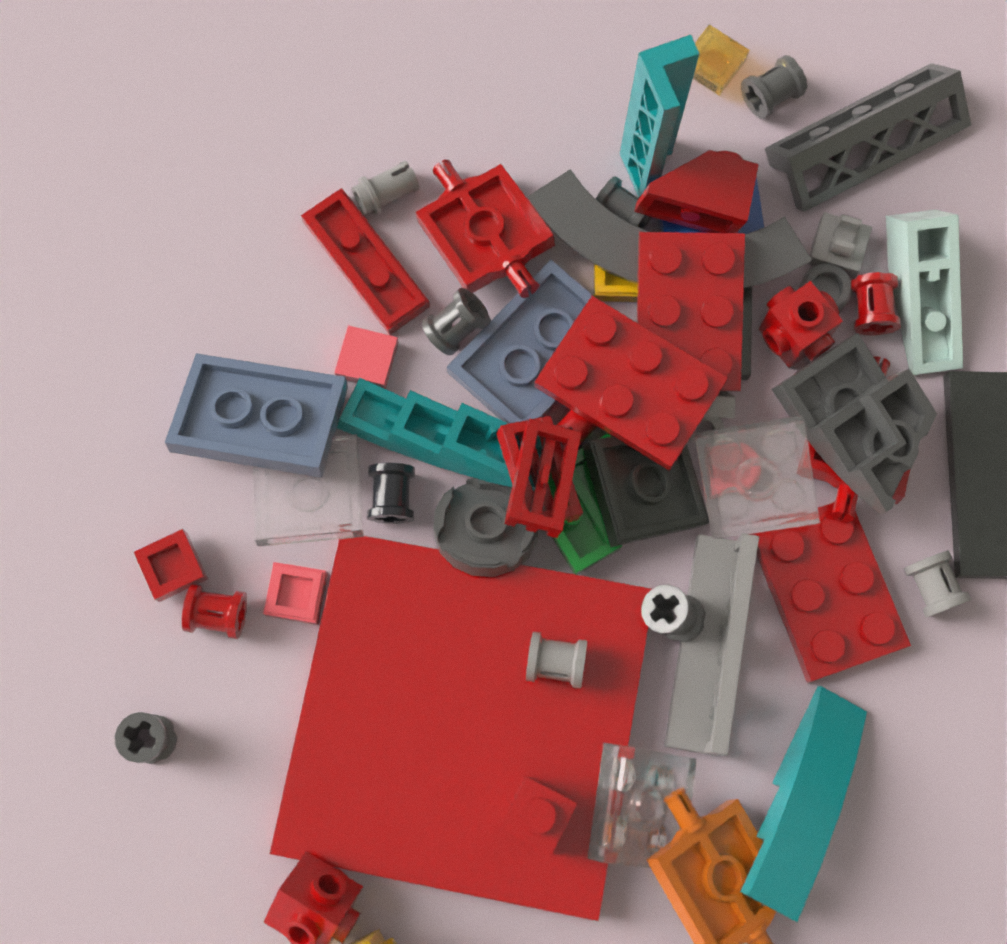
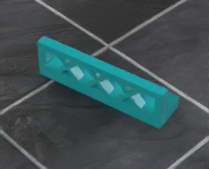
M691 34L638 53L620 148V156L638 198H640L650 182L661 177L666 157L673 153L700 54Z

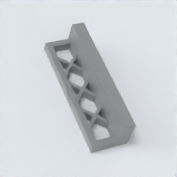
M743 533L736 541L701 534L696 537L687 596H693L702 604L706 616L703 631L697 638L689 642L680 641L664 747L712 756L728 755L759 536Z

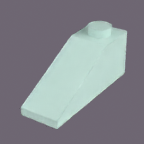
M936 209L886 216L889 273L895 274L898 278V287L893 290L897 313L901 319V333L908 368L913 375L963 369L959 216Z

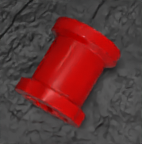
M872 272L859 275L851 281V289L857 294L858 319L853 322L855 333L876 336L893 333L901 328V319L895 315L893 290L898 287V278L895 274Z
M192 584L184 599L181 618L182 630L193 633L199 628L225 632L228 638L238 640L241 636L247 614V593L236 591L234 595L206 592L203 591L201 585ZM207 610L222 612L223 614L208 612Z

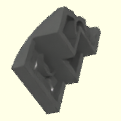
M857 333L845 339L771 390L795 425L822 459L862 500L880 514L893 508L896 500L892 497L904 472L912 468L919 453L918 446L920 440L928 434L937 416V412L909 368L886 377L861 336Z

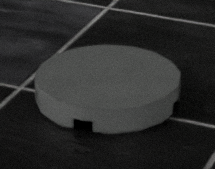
M472 478L466 480L465 485L459 486L455 490L452 487L444 493L435 509L434 539L440 554L454 568L472 576L495 577L514 571L529 559L538 541V530L535 533L525 530L526 526L517 523L515 527L504 524L512 487Z

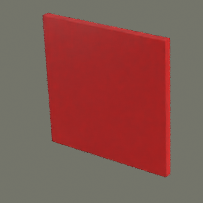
M341 531L269 854L300 860L303 854L308 851L335 868L599 921L648 626L642 617V603L652 588L527 565H520L514 571L495 577L472 576L454 568L440 554L439 549ZM533 632H540L543 639L577 643L579 639L587 640L581 689L573 688L571 682L537 677L535 682L526 681L528 656ZM525 776L577 802L552 856L499 829Z

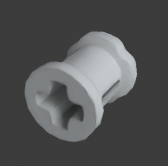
M949 550L904 568L907 576L914 577L924 599L926 607L923 609L925 617L972 600L968 592L961 591L949 565V561L952 558Z
M533 632L528 656L526 681L535 682L537 677L571 682L573 688L581 689L587 640L579 639L577 643L543 639L540 632Z

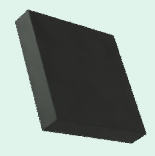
M614 436L591 440L582 445L610 547L699 528L710 523L688 445L685 446L670 471Z

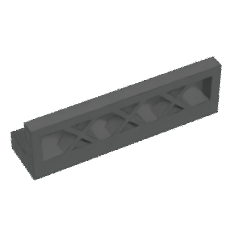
M931 63L766 147L765 152L769 166L787 174L796 209L805 212L971 126L961 71ZM948 97L953 118L938 126L928 123L937 103ZM903 120L912 122L913 125L903 144L895 148L887 145L895 124ZM862 141L871 144L862 165L853 170L844 167L854 145ZM819 163L829 166L821 186L808 192L803 171Z

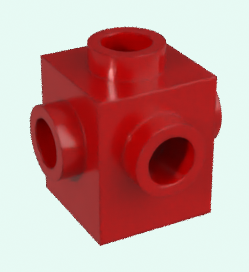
M809 281L796 291L792 286H788L767 302L766 306L769 308V311L758 330L769 349L779 356L788 368H791L805 357L810 362L817 359L836 343L832 336L843 322L839 316L838 306L828 293L819 291L812 281Z
M306 851L278 889L263 923L286 936L292 944H331L333 939L343 944L361 915L353 906L364 886L349 878L342 870L330 866Z

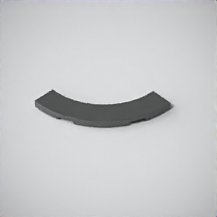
M571 169L527 196V200L562 242L603 271L637 284L639 232L648 231L636 227L610 212L585 189ZM786 217L764 228L745 234L744 288L758 286L775 280L812 261Z

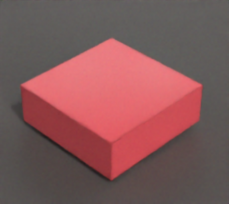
M348 325L334 372L335 375L344 376L347 381L355 383L358 382L359 378H362L386 389L399 344L398 337Z
M274 562L263 614L267 617L318 625L327 582V571Z

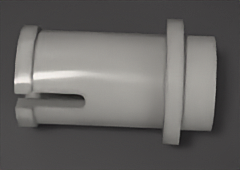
M402 161L399 165L370 179H367L365 176L358 179L359 184L352 187L354 198L361 211L365 215L370 212L377 215L382 212V206L410 192L419 190V183L413 169L409 168V163Z

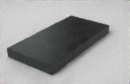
M949 371L943 376L955 578L1007 579V372Z

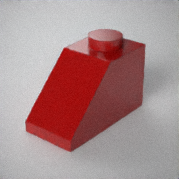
M708 150L650 182L636 202L634 212L706 233H737L748 221L759 164L743 160L739 154L732 151L716 152Z

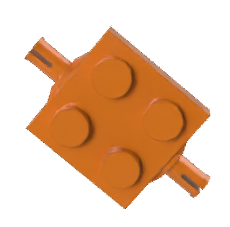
M684 787L671 792L663 800L668 805L680 829L676 832L671 842L646 859L693 943L773 944L766 930L777 912L740 892L763 844L762 839L756 837L758 832L738 799L727 800L709 814L699 816Z

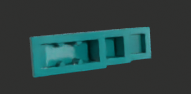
M359 378L339 418L337 429L439 468L486 482L512 487V481L496 435L501 425L509 423L464 403H461L459 410L456 411L412 390L404 398ZM515 436L516 441H517V444H518V447H519V450H520L521 444H520L519 438H518V436ZM537 436L535 446L540 458L542 444ZM529 472V477H528V478H529V481H530L532 490H534V483H533L531 474H530V472Z
M817 686L772 782L779 789L756 836L764 840L740 891L795 922H798L839 819L857 760L867 711L822 686Z

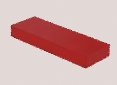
M342 188L301 215L303 223L389 335L430 308V302Z

